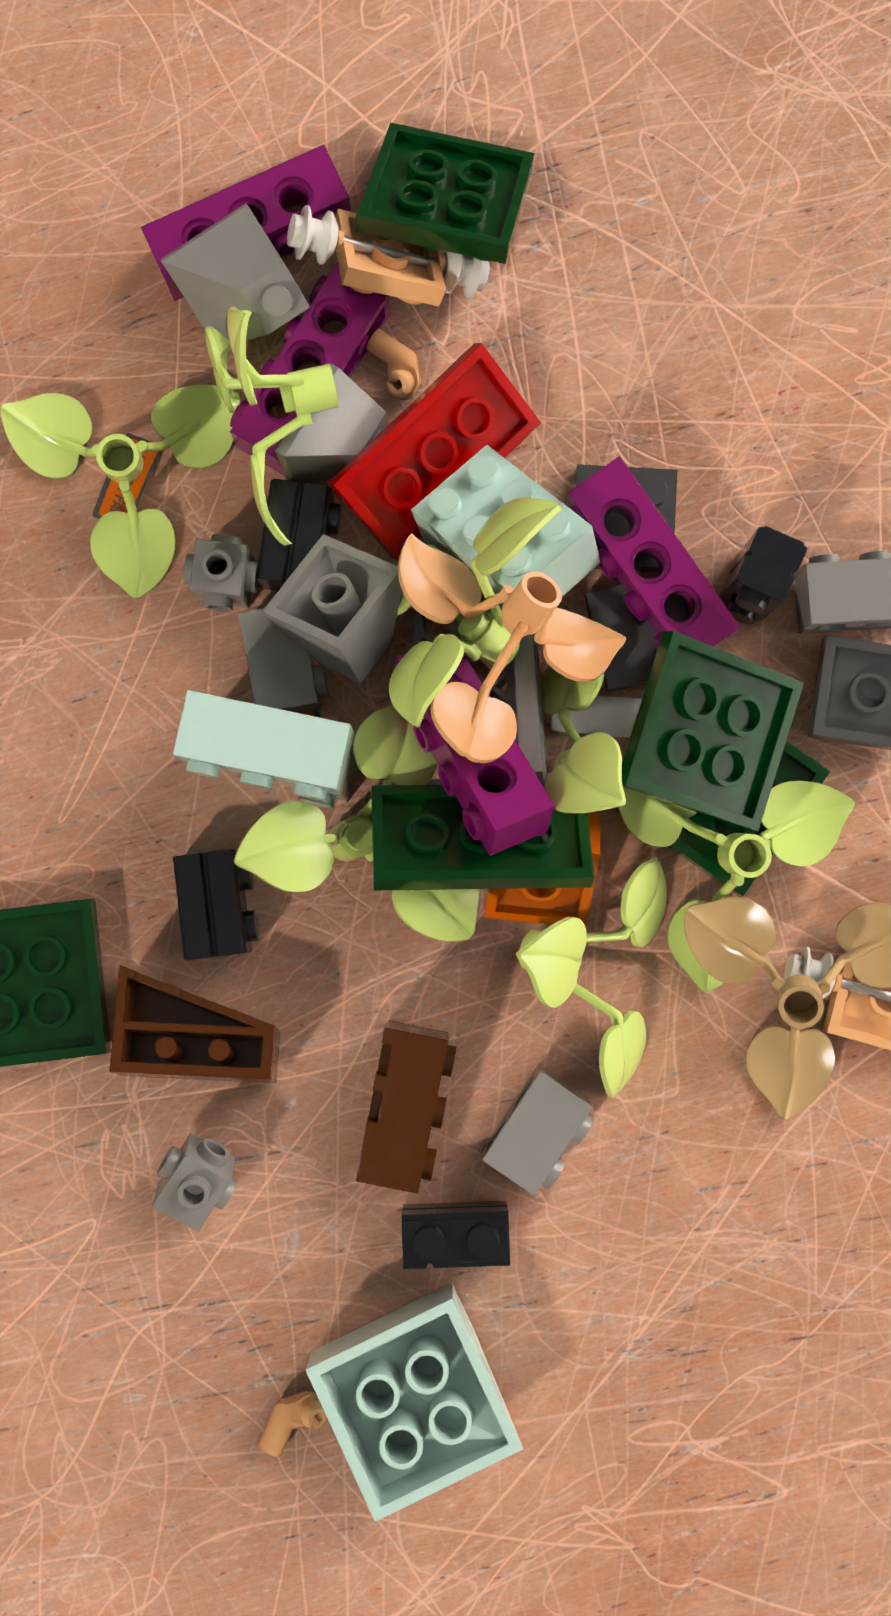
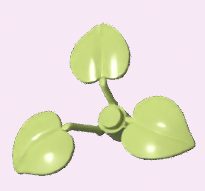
M235 306L227 308L229 340L214 327H205L206 345L213 365L215 382L229 413L235 412L230 396V390L243 389L249 404L252 406L257 404L253 389L280 388L285 413L296 411L297 414L296 418L254 444L252 447L253 455H250L252 487L258 511L272 535L278 542L286 546L292 543L274 522L266 502L264 492L265 453L270 446L296 429L313 424L310 413L339 407L330 364L288 372L286 375L258 374L246 359L247 327L252 312L249 310H239ZM230 349H232L238 379H233L227 372Z
M207 384L184 386L174 389L161 397L151 413V422L154 429L165 438L158 442H145L141 440L135 444L133 440L125 435L112 434L105 437L99 445L95 444L91 448L85 447L93 434L91 418L85 407L78 400L65 394H40L22 401L3 404L0 408L3 427L11 446L20 459L37 474L52 479L67 478L77 470L80 455L84 457H96L97 463L103 472L111 480L119 483V488L122 491L127 507V513L112 511L103 515L98 520L90 537L92 556L101 571L131 597L140 598L153 590L162 581L173 561L176 550L175 531L171 522L162 511L158 509H145L137 512L130 482L134 481L141 474L144 465L142 455L145 452L164 451L171 446L172 453L179 463L186 467L202 469L214 466L226 457L234 442L230 433L232 429L230 421L233 413H229L217 386ZM230 390L231 401L235 410L240 404V396L236 391Z
M532 497L513 499L498 508L481 527L473 541V548L478 554L472 559L471 567L485 599L495 595L487 575L496 572L506 565L557 513L563 510L556 502ZM426 544L434 549H437L435 546L431 544ZM401 592L397 616L411 607L403 592ZM499 605L491 608V612L485 611L473 618H466L459 613L455 620L459 623L458 633L461 635V640L453 634H439L433 643L429 641L417 643L400 660L390 678L389 695L394 708L408 722L416 727H420L428 706L450 680L459 666L464 653L473 661L479 659L491 670L512 635L502 623V610ZM520 642L514 650L513 654L511 655L510 659L506 663V665L509 664L516 656L520 647Z
M549 666L541 677L543 712L547 715L559 712V721L573 742V746L570 749L563 751L556 758L553 771L550 774L547 773V779L544 783V789L555 805L554 810L563 813H591L625 805L626 798L622 785V755L618 742L611 735L602 732L589 734L581 738L570 719L571 711H581L591 705L602 686L604 673L591 682H577L566 678Z
M393 704L372 713L363 720L356 730L352 743V754L356 765L365 776L374 780H383L382 785H426L429 783L437 768V762L431 752H423L415 737L414 725L402 717ZM371 799L358 811L357 816L349 817L337 823L328 834H325V816L317 806L302 801L280 804L260 817L248 830L238 847L234 863L277 889L300 893L312 890L323 883L332 870L334 857L341 861H353L365 856L369 862H373L372 821L369 819L372 813ZM479 889L392 890V901L398 916L414 931L426 937L444 942L468 940L474 934Z
M809 781L780 783L771 789L761 824L767 830L761 832L759 836L747 833H733L725 836L689 820L697 812L623 787L626 804L617 808L627 829L637 839L648 845L657 847L672 845L678 839L682 827L716 843L719 846L717 852L718 861L721 867L731 874V878L714 894L713 901L725 898L736 886H742L744 884V877L753 878L763 874L771 863V850L780 861L798 867L810 866L824 859L837 843L844 824L855 807V801L844 793L820 783ZM692 900L683 904L673 914L668 926L667 940L674 959L690 976L696 986L701 991L708 993L724 982L715 979L701 967L688 944L684 927L685 911L690 905L706 902Z
M651 856V860L643 862L638 866L625 885L620 908L621 919L624 925L616 931L586 933L585 925L581 919L572 916L566 917L543 931L530 930L523 938L520 950L516 952L521 967L528 972L535 993L543 1005L556 1008L562 1005L573 992L609 1016L612 1026L606 1030L601 1039L599 1069L605 1091L612 1098H615L617 1093L629 1082L641 1061L646 1043L645 1022L642 1015L634 1010H629L622 1016L619 1010L577 984L578 970L581 966L582 955L587 942L626 940L630 936L634 947L643 948L655 937L665 916L667 885L661 863L654 856Z

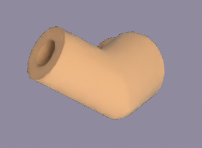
M377 329L371 336L366 349L387 363L388 381H386V387L388 392L396 398L408 399L415 394L420 384L417 355L382 329Z
M310 1390L303 1391L277 1401L258 1443L261 1451L274 1457H280L293 1429L303 1426L308 1428L311 1425L314 1429H318L326 1423L328 1418L316 1392Z

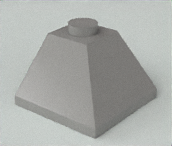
M246 203L160 259L204 329L205 327L212 326L228 340V307L235 306L239 310H249L252 312L248 321L246 341L270 334L310 308L282 258Z
M332 363L329 364L334 378L339 407L310 413L313 424L301 426L283 438L275 452L286 480L297 481L303 484L333 478L388 426L386 411L340 368Z
M323 534L262 613L265 618L320 664L361 684L392 642L402 592L398 577V566Z

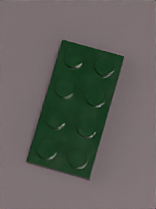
M377 785L371 787L374 891L592 887L595 875L588 813H563L554 810L547 832L489 856L481 840L475 841L469 835L463 821V808L455 795L449 796L442 785ZM482 786L484 790L491 793L502 792L495 786Z

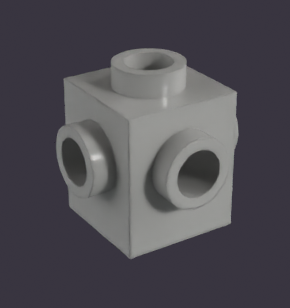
M213 534L211 540L196 539L194 554L188 553L186 555L183 571L184 583L190 584L189 590L202 603L204 608L223 612H230L233 610V607L249 609L251 592L256 593L259 586L256 580L258 562H255V558L248 545L242 544V539L226 534ZM214 565L227 566L222 574H213Z
M190 1133L180 1149L172 1146L163 1158L157 1170V1175L161 1176V1179L157 1185L152 1207L199 1231L214 1207L223 1209L235 1190L237 1181L232 1178L235 1157L230 1155L226 1147L218 1141L210 1138L201 1139Z

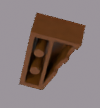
M120 965L109 1072L131 1077L277 1084L281 1032L272 1024L216 1002L206 1000Z
M388 1020L383 1031L381 1042L383 1044L373 1085V1095L365 1128L356 1182L418 1194L421 1179L431 1181L437 1149L428 1148L431 1127L441 1129L447 1098L438 1096L441 1076L451 1077L457 1046L448 1045V1032Z

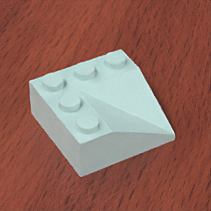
M187 690L173 755L187 762L186 771L214 778L219 777L220 769L241 773L240 783L266 789H272L274 780L285 782L294 789L293 794L299 795V798L303 799L304 802L334 809L335 800L348 802L356 766L352 754L355 732L351 724Z
M453 1283L311 1351L305 1369L375 1522L523 1450L522 1443L478 1337Z

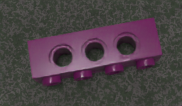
M325 145L312 149L141 227L174 301L184 296L160 259L245 203L249 206L280 257L294 253V247H290L287 244L288 228L292 215L301 214V211L296 213L287 212L285 209L289 205L294 203L309 205L312 217L319 220L323 218L328 210L333 212L334 217L337 209L351 212L350 197Z
M336 263L328 277L322 275L318 279L310 294V308L307 309L302 319L295 317L285 332L283 338L285 345L275 360L272 358L267 360L259 374L286 375L288 372L296 371L302 363L314 362L320 366L332 363L351 378L368 351L366 347L371 336L377 329L383 327L391 314L389 295L375 292L364 294L353 290L349 286L342 285L339 265ZM331 321H340L346 325L341 332L336 334H329L322 330ZM257 388L254 393L257 404L251 406L248 401L243 400L232 415L230 421L232 429L230 433L236 447L248 455H253L252 447L254 444L297 417L296 411L291 412L287 417L279 419L269 415L270 410L275 405L283 403L280 388ZM281 439L266 450L265 465L284 476L275 452L283 440Z
M620 456L568 492L564 504L593 527L600 558L599 568L609 579L617 577L627 591V594L623 596V600L630 612L640 622L646 618L657 634L653 638V643L657 649L663 631H675L714 647L740 628L737 621ZM610 513H618L624 516L629 523V534L620 537L610 534L604 526V517ZM648 555L654 558L659 567L657 578L645 579L639 576L634 568L635 557ZM676 596L686 603L688 616L684 622L673 621L666 615L664 603L667 597Z
M405 654L396 657V666ZM463 654L459 666L447 684L450 682H463L479 692L482 683L465 654ZM430 704L424 714L420 727L414 726L415 737L423 752H431L438 764V776L445 792L449 796L455 795L463 808V821L472 839L475 841L480 839L489 856L547 832L555 805L516 740H514L506 753L495 761L489 763L472 762L467 757L459 755L440 735L431 718ZM482 786H495L502 792L491 793L484 790Z

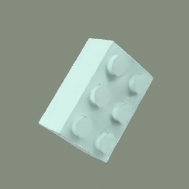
M488 445L483 447L411 509L424 544H431L440 551L455 557L472 571L471 561L478 554L473 548V541L484 523L502 505L513 499L532 497L556 502L563 509L506 565L496 572L487 575L495 595L505 585H510L515 589L526 573L540 572L553 579L560 588L562 596H564L600 564L592 525Z

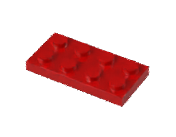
M474 343L335 475L328 484L390 557L399 560L402 547L410 534H413L419 540L422 538L411 511L413 507L486 445L505 458L541 422L482 343Z

